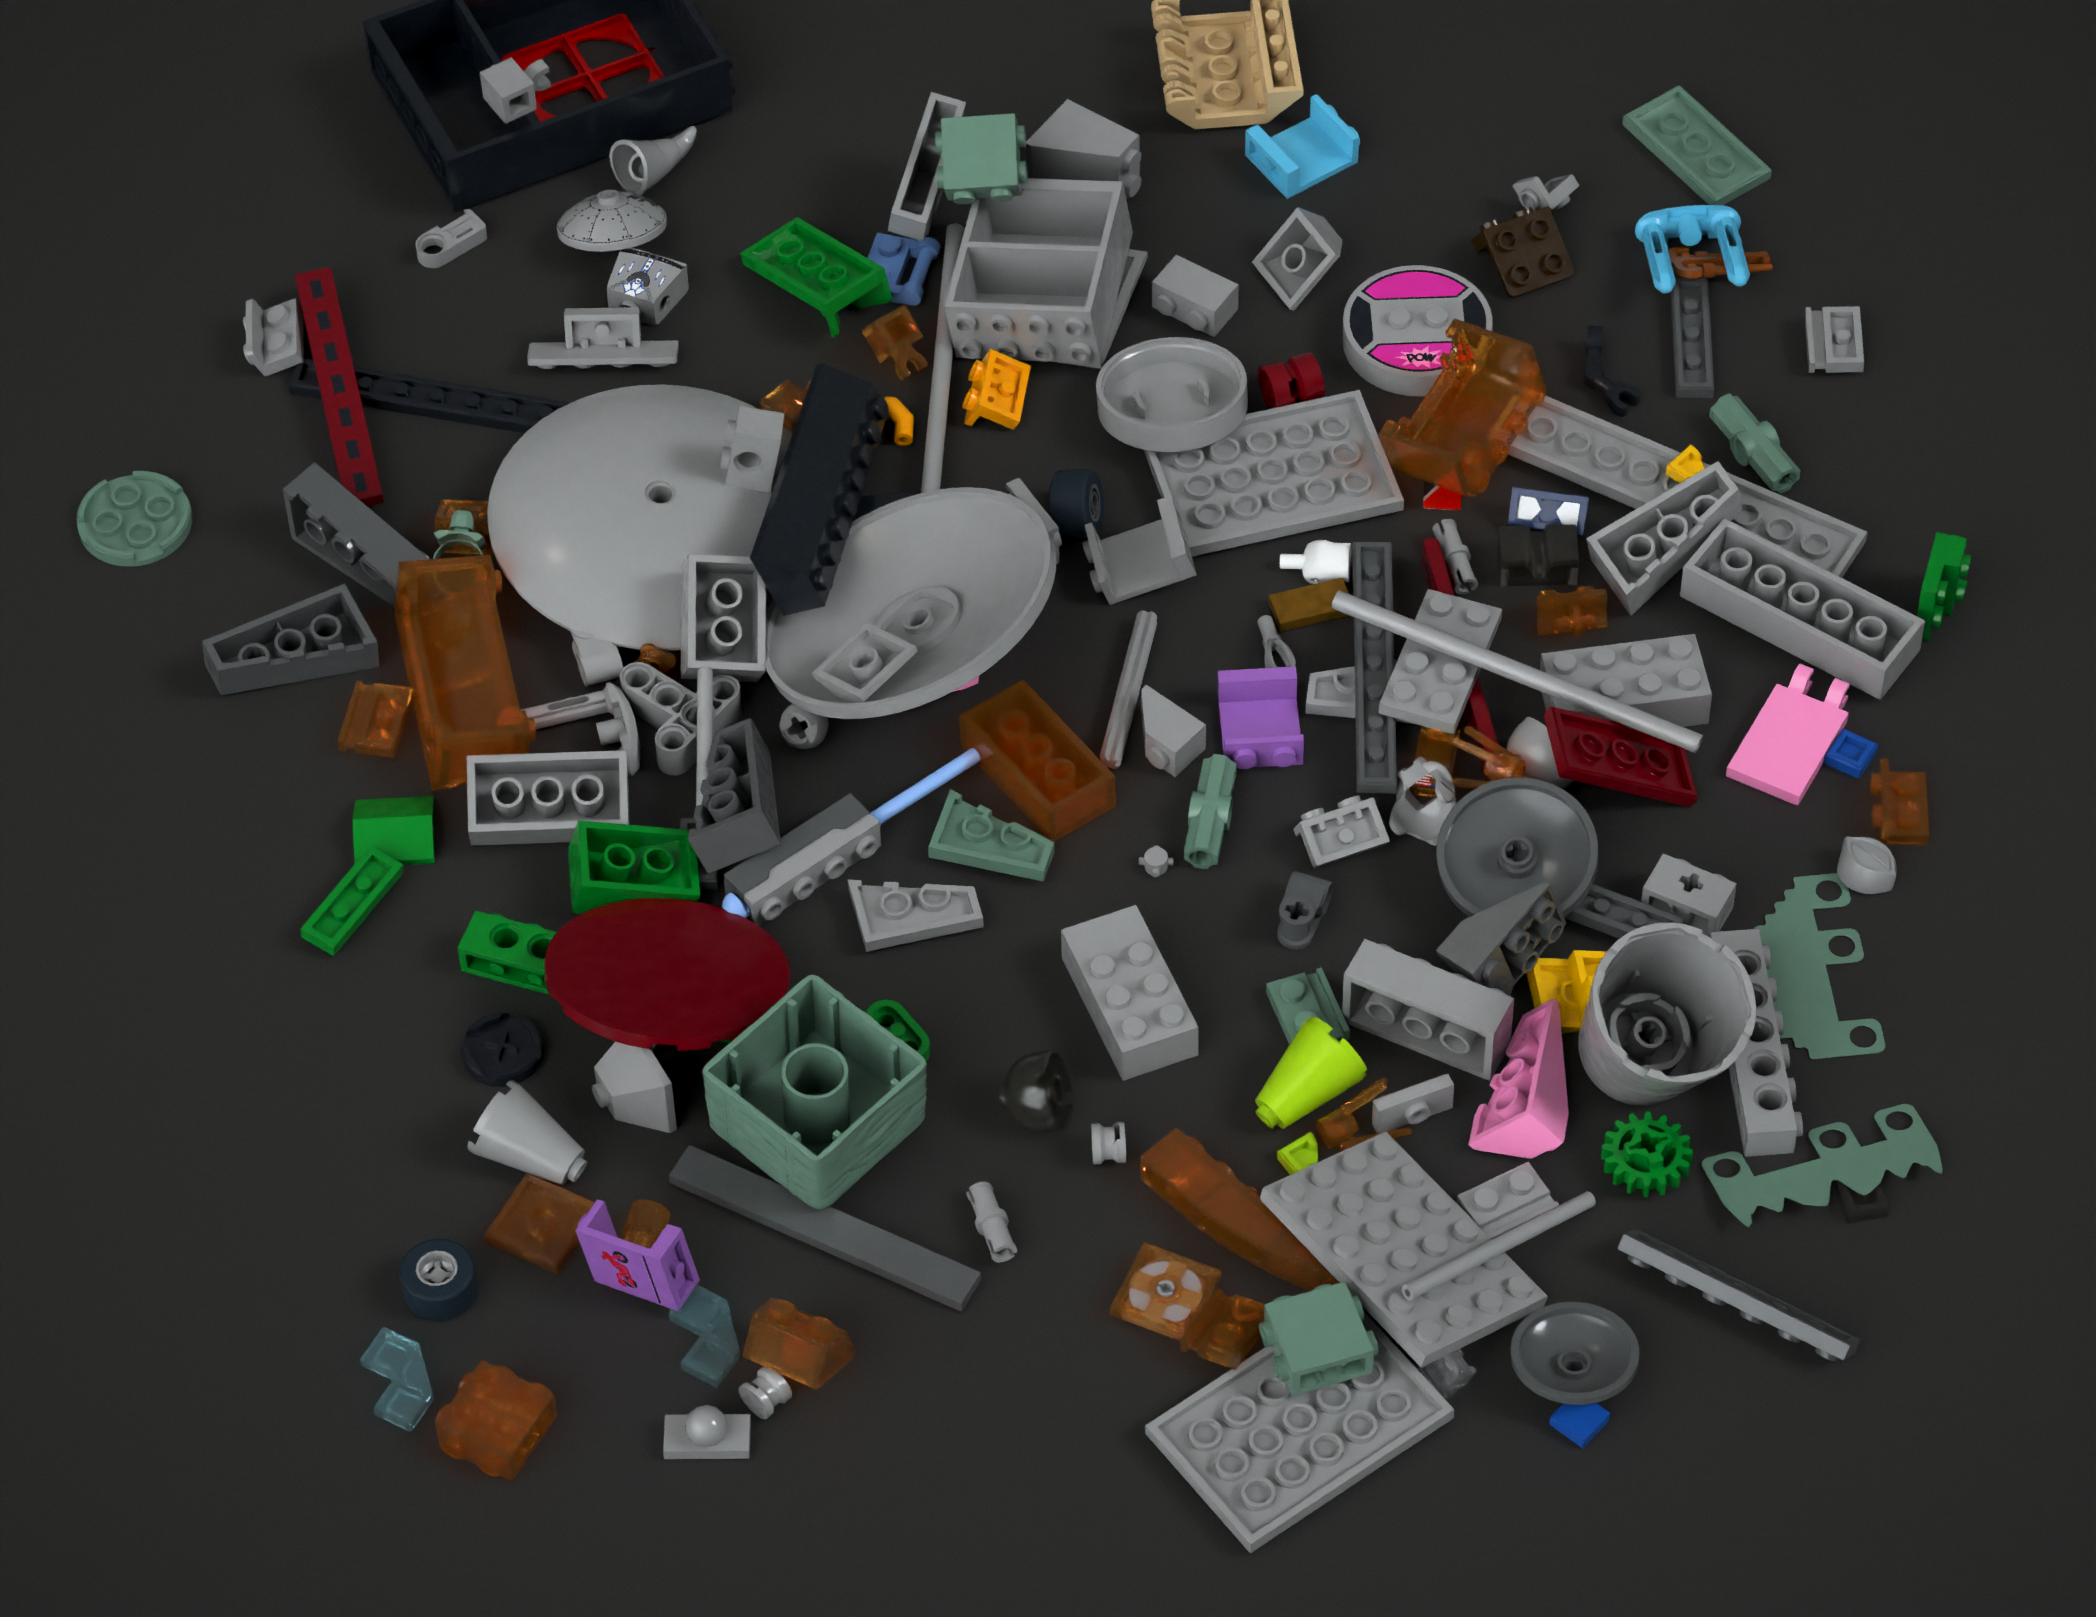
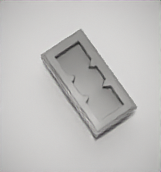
M1444 1074L1374 1099L1372 1125L1376 1133L1381 1134L1409 1123L1417 1124L1429 1116L1453 1108L1454 1083L1449 1074Z

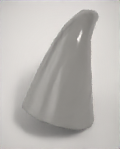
M690 126L671 139L641 141L622 139L616 141L611 146L609 158L611 168L620 185L627 192L642 195L688 153L696 138V127Z

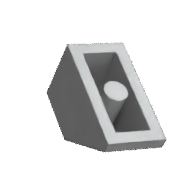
M1148 685L1141 689V716L1145 757L1148 758L1154 767L1164 769L1176 777L1206 749V724Z

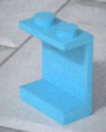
M1317 94L1311 97L1310 118L1272 137H1269L1258 124L1245 130V156L1287 199L1358 163L1360 138L1357 131L1352 126H1348L1338 116L1334 107L1329 104L1327 105Z

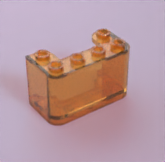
M1454 318L1445 332L1446 337L1452 339L1451 350L1449 354L1442 353L1440 356L1443 370L1411 419L1401 416L1398 423L1387 420L1379 433V437L1393 470L1466 497L1475 498L1479 493H1483L1487 489L1491 475L1498 464H1502L1505 461L1512 442L1517 435L1522 434L1527 419L1534 408L1543 402L1546 386L1543 383V377L1532 345Z

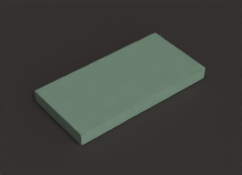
M1680 85L1623 116L1622 125L1708 205H1725L1771 179L1772 169Z

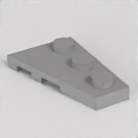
M848 880V890L866 952L984 927L983 915L974 886L925 884L922 888L899 887V882H884L883 886L862 885V880Z

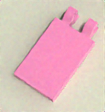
M1799 664L1793 673L1788 688L1780 684H1776L1728 764L1726 777L1798 806L1824 763L1825 754L1848 721L1849 712L1842 709L1848 700V696L1845 693L1850 687V683L1835 678L1824 702L1806 695L1812 686V681L1809 679L1814 669Z

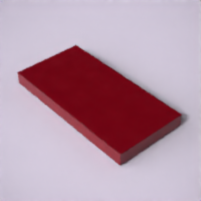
M1550 707L1544 713L1559 777L1691 807L1698 800L1685 749L1615 721L1556 707Z

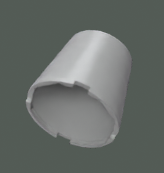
M1663 922L1632 930L1610 947L1601 959L1593 977L1578 1035V1050L1582 1065L1589 1078L1602 1092L1615 1100L1630 1105H1656L1717 1076L1738 1059L1754 1030L1756 998L1751 979L1744 965L1726 944L1724 946L1720 945L1712 938L1703 934V930L1694 926Z

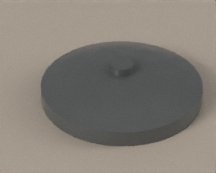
M1512 777L1481 785L1456 803L1445 818L1440 829L1436 857L1441 883L1447 895L1468 917L1545 881L1551 885L1562 914L1565 917L1583 901L1591 889L1598 869L1599 850L1597 835L1591 818L1583 806L1571 794L1543 780Z

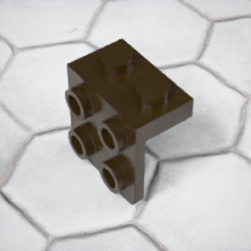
M1549 206L1534 211L1533 207L1523 209L1514 213L1512 220L1501 223L1500 219L1487 222L1480 226L1481 232L1471 239L1476 253L1489 250L1505 293L1510 298H1515L1565 280L1574 273L1573 265Z

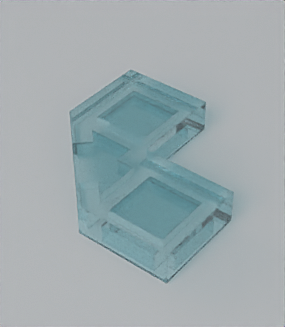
M696 1285L679 1311L673 1309L669 1311V1319L700 1336L682 1359L681 1369L718 1388L740 1358V1350L727 1300Z
M383 1326L360 1358L363 1367L392 1380L373 1407L376 1416L412 1432L434 1400L420 1345L418 1342Z

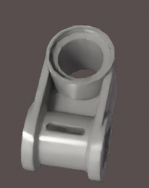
M570 629L573 637V654L577 661L582 681L586 687L620 677V672L623 669L622 660L616 645L612 641L593 638L596 636L594 634Z

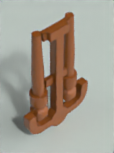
M1688 246L1674 247L1668 250L1672 268L1678 276L1696 279L1698 277L1714 278L1715 275H1727L1721 253L1697 251L1690 255ZM1767 251L1744 252L1750 273L1771 271L1773 269Z

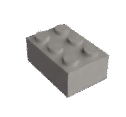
M688 554L681 566V679H697V671L699 669L709 668L713 670V677L725 674L733 676L741 682H758L765 672V583L748 556Z

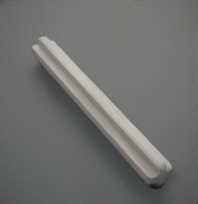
M1141 610L1136 615L1100 753V765L1104 768L1117 769L1121 765L1157 626V615L1152 611Z

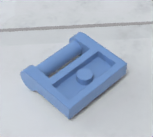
M876 234L867 258L884 267L892 294L890 302L912 306L918 305L921 302L924 294L922 286L931 262L938 257L941 246L937 240L930 237H925L922 242L888 234ZM909 258H917L909 282L899 285Z

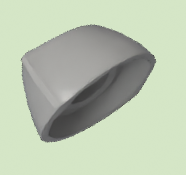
M1847 836L1843 841L1837 865V874L1848 888L1856 892L1878 894L1892 890L1897 875V864L1891 851L1882 842L1869 837Z

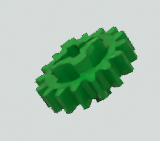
M1646 1112L1643 1120H1638L1631 1113L1629 1114L1628 1124L1617 1120L1614 1123V1132L1607 1131L1605 1134L1601 1159L1605 1160L1604 1172L1605 1174L1614 1173L1613 1184L1615 1186L1623 1182L1627 1183L1628 1194L1634 1192L1636 1188L1642 1189L1643 1197L1649 1196L1650 1189H1656L1663 1196L1665 1195L1667 1184L1677 1189L1680 1186V1178H1687L1689 1175L1693 1149L1689 1148V1135L1680 1136L1681 1125L1679 1123L1671 1127L1666 1125V1115H1662L1658 1121L1652 1120L1651 1112Z

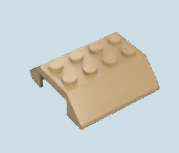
M1154 0L1151 3L1154 29H1157L1159 32L1156 33L1155 38L1161 78L1166 83L1163 88L1166 110L1176 119L1193 129L1267 124L1303 96L1304 90L1288 0H1250V11L1181 16L1180 0Z

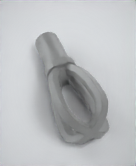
M1269 615L1260 617L1257 623L1265 648V668L1277 667L1272 656V651L1275 650L1280 655L1285 667H1294L1296 664L1295 657L1290 647L1282 641L1281 636L1277 633L1272 617Z

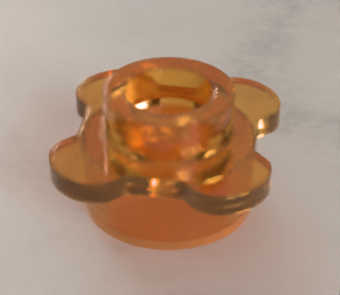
M645 643L640 648L638 660L632 663L643 662L650 665V662H655L657 666L653 668L666 675L669 668L675 666L676 658L665 649L657 647L652 643Z

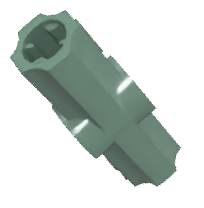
M1730 393L1720 397L1715 405L1710 408L1709 417L1729 439L1731 451L1737 462L1742 466L1750 464L1771 491H1777L1779 494L1790 490L1793 484L1800 479L1801 471L1780 447L1779 437L1774 427L1768 421L1759 422L1738 396H1732Z
M1213 754L1211 757L1203 759L1197 792H1192L1188 815L1189 831L1184 846V860L1190 862L1194 868L1208 869L1212 865H1218L1224 831H1228L1230 827L1233 807L1232 791L1237 776V763L1231 761L1226 755Z

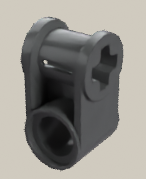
M1293 871L1284 898L1279 906L1278 914L1281 922L1278 926L1277 937L1284 947L1298 950L1307 947L1312 942L1320 920L1325 915L1333 892L1332 881Z

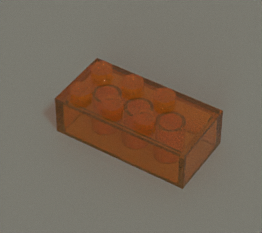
M1024 680L959 715L961 747L965 751L971 748L976 749L981 758L977 764L1047 839L1055 842L1116 807L1115 775Z

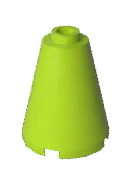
M1310 1016L1302 1024L1255 1099L1259 1107L1255 1113L1264 1124L1272 1129L1276 1125L1285 1129L1361 1082L1367 1075L1365 1073L1367 1067L1354 1048L1344 1038L1338 1041L1329 1033L1333 1028L1317 1017Z

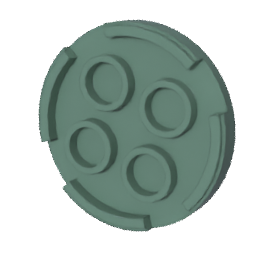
M133 471V475L119 477L109 482L104 479L92 487L78 507L76 520L80 539L84 547L93 556L112 565L131 567L157 562L176 551L189 535L193 517L190 502L183 492V488L176 481L156 472Z

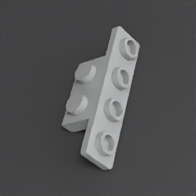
M639 307L565 308V342L530 343L527 356L529 366H538L542 369H552L558 365H575L578 368L612 365L617 368H625L633 364H649L653 367H665L669 364L677 363L679 345L676 340L641 341Z

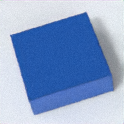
M1843 728L1825 754L1824 764L1860 779L1877 754L1878 744Z
M1597 1403L1584 1405L1562 1404L1550 1417L1549 1425L1583 1449L1610 1421V1412Z

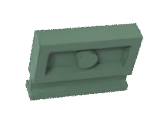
M1322 967L1317 968L1316 973L1305 975L1304 972L1266 983V994L1289 1045L1302 1024L1310 1016L1317 1017L1331 1026L1333 1030L1329 1034L1336 1039H1350V1029Z

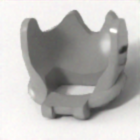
M1420 756L1413 761L1414 764L1409 768H1403L1397 773L1401 780L1397 786V800L1390 814L1389 825L1398 836L1409 834L1435 846L1437 845L1440 829L1445 818L1457 803L1455 787L1450 773L1442 764L1433 761L1427 762ZM1430 774L1436 781V797L1426 804H1421L1410 792L1409 788Z

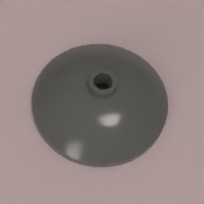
M1561 1302L1534 1311L1519 1324L1511 1341V1362L1515 1373L1522 1383L1541 1397L1563 1404H1592L1615 1396L1630 1384L1638 1369L1639 1345L1630 1326L1615 1313L1594 1304Z

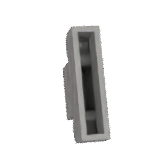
M934 92L930 93L891 211L888 226L889 232L922 242L925 236L929 235L943 189H938L936 168L943 166L942 153L936 152L935 131H941V118L963 117L966 102Z

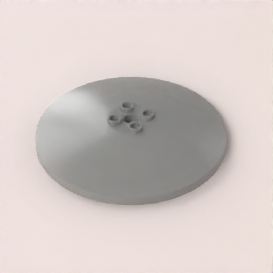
M960 487L933 490L882 506L852 522L849 537L846 540L841 555V562L838 564L833 586L830 589L824 607L783 616L773 599L766 615L765 668L779 692L789 702L800 709L829 718L864 719L881 717L916 708L939 699L972 681L992 667L1032 627L1049 598L1055 579L1056 552L1052 538L1043 520L1027 503L1015 496L987 488ZM866 622L916 646L918 652L864 702L852 703L837 697L817 681L812 674L816 668Z

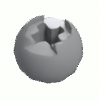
M792 703L783 711L779 723L781 736L788 745L798 749H811L818 746L826 737L829 727L827 717L810 713ZM805 720L808 728L803 730L800 722Z

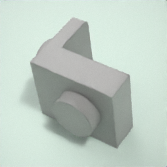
M1573 174L1550 179L1544 185L1537 176L1518 180L1513 184V188L1518 194L1524 208L1533 207L1534 211L1548 206L1552 211L1563 207L1571 200L1569 195L1580 186Z

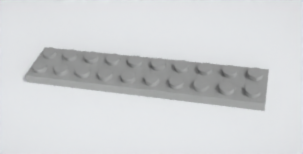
M1526 388L1491 437L1492 448L1635 509L1679 484L1666 475V466L1680 452L1529 388ZM1703 462L1704 469L1710 466ZM1727 472L1739 489L1742 511L1731 522L1843 578L1866 543L1867 531Z

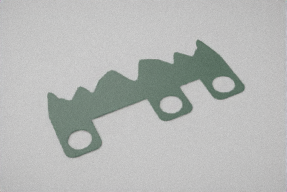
M1901 1104L1877 1111L1874 1119L1887 1140L1863 1147L1860 1146L1850 1127L1843 1122H1835L1810 1130L1808 1137L1820 1156L1816 1160L1757 1176L1753 1175L1743 1155L1736 1151L1711 1156L1702 1161V1167L1723 1205L1747 1227H1750L1752 1224L1751 1214L1755 1212L1756 1207L1762 1206L1776 1212H1782L1784 1198L1803 1205L1827 1206L1830 1200L1831 1183L1834 1180L1845 1184L1858 1194L1866 1195L1881 1183L1885 1170H1889L1901 1178L1907 1176L1913 1163L1929 1166L1940 1174L1943 1171L1936 1142L1916 1109L1909 1104ZM1893 1112H1904L1911 1116L1913 1122L1907 1129L1895 1130L1886 1124V1117ZM1827 1130H1838L1845 1134L1847 1140L1839 1148H1828L1821 1144L1820 1135ZM1731 1159L1739 1164L1740 1171L1733 1177L1724 1178L1714 1173L1713 1166L1719 1160Z

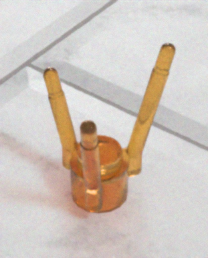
M1466 726L1464 729L1465 733L1495 753L1491 754L1456 737H1449L1448 742L1486 761L1484 774L1489 776L1490 781L1452 778L1454 787L1476 789L1495 780L1523 777L1525 761L1521 759L1520 755L1506 750L1472 727ZM1430 777L1429 782L1436 785V781Z
M1382 1077L1337 1110L1315 1121L1318 1133L1329 1149L1339 1145L1341 1150L1344 1151L1383 1133L1353 1138V1133L1358 1131V1125L1352 1113L1386 1089V1084L1388 1083L1386 1077ZM1407 1127L1386 1132L1393 1139L1411 1135L1412 1129Z

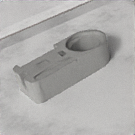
M465 209V215L441 229L436 226L418 237L415 244L419 263L427 268H438L487 240L486 224L472 210ZM433 245L443 248L436 254L424 252L425 248Z

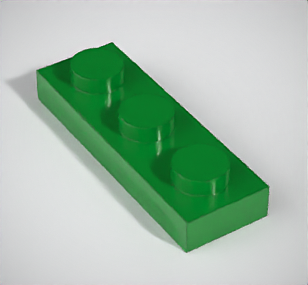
M370 845L300 928L301 938L335 956L402 876L403 864Z

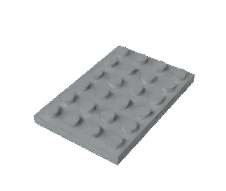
M1360 390L1246 414L1241 424L1232 433L1202 448L1180 452L1144 450L1161 499L1172 495L1182 516L1192 556L1404 510L1403 496Z
M1386 1131L1269 1184L1262 1189L1259 1199L1339 1283L1346 1282L1350 1294L1358 1296L1362 1307L1420 1367L1430 1364L1544 1307L1548 1298L1537 1284L1505 1252L1411 1301L1403 1296L1401 1289L1404 1284L1492 1239L1486 1236V1233Z
M1365 1312L1362 1323L1366 1331H1373L1379 1351L1378 1355H1374L1373 1373L1292 1396L1286 1381L1279 1382L1273 1365V1357L1276 1356L1272 1346L1265 1347L1145 1425V1434L1249 1553H1252L1454 1418L1453 1407Z

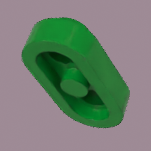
M879 1000L869 1006L866 1011L867 1014L880 1025L891 1024L890 1027L885 1029L916 1050L927 1062L930 1057L929 1037L901 1004L893 1000Z

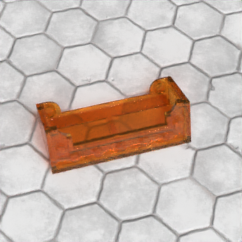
M491 555L398 562L394 615L432 791L450 789L467 782V756L528 754L530 742L536 740L534 718H527L526 711H520L495 601L496 593H502V576L500 570H494Z

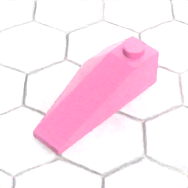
M1555 999L1523 1014L1505 1051V1054L1510 1059L1501 1073L1494 1074L1489 1084L1494 1089L1488 1105L1480 1104L1474 1116L1468 1144L1474 1150L1533 1159L1547 1151L1557 1149L1564 1142L1569 1110L1559 1003Z

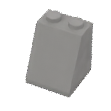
M1069 99L1026 141L1025 159L1028 178L1123 181L1126 200L1129 196L1133 197L1141 186L1139 134Z

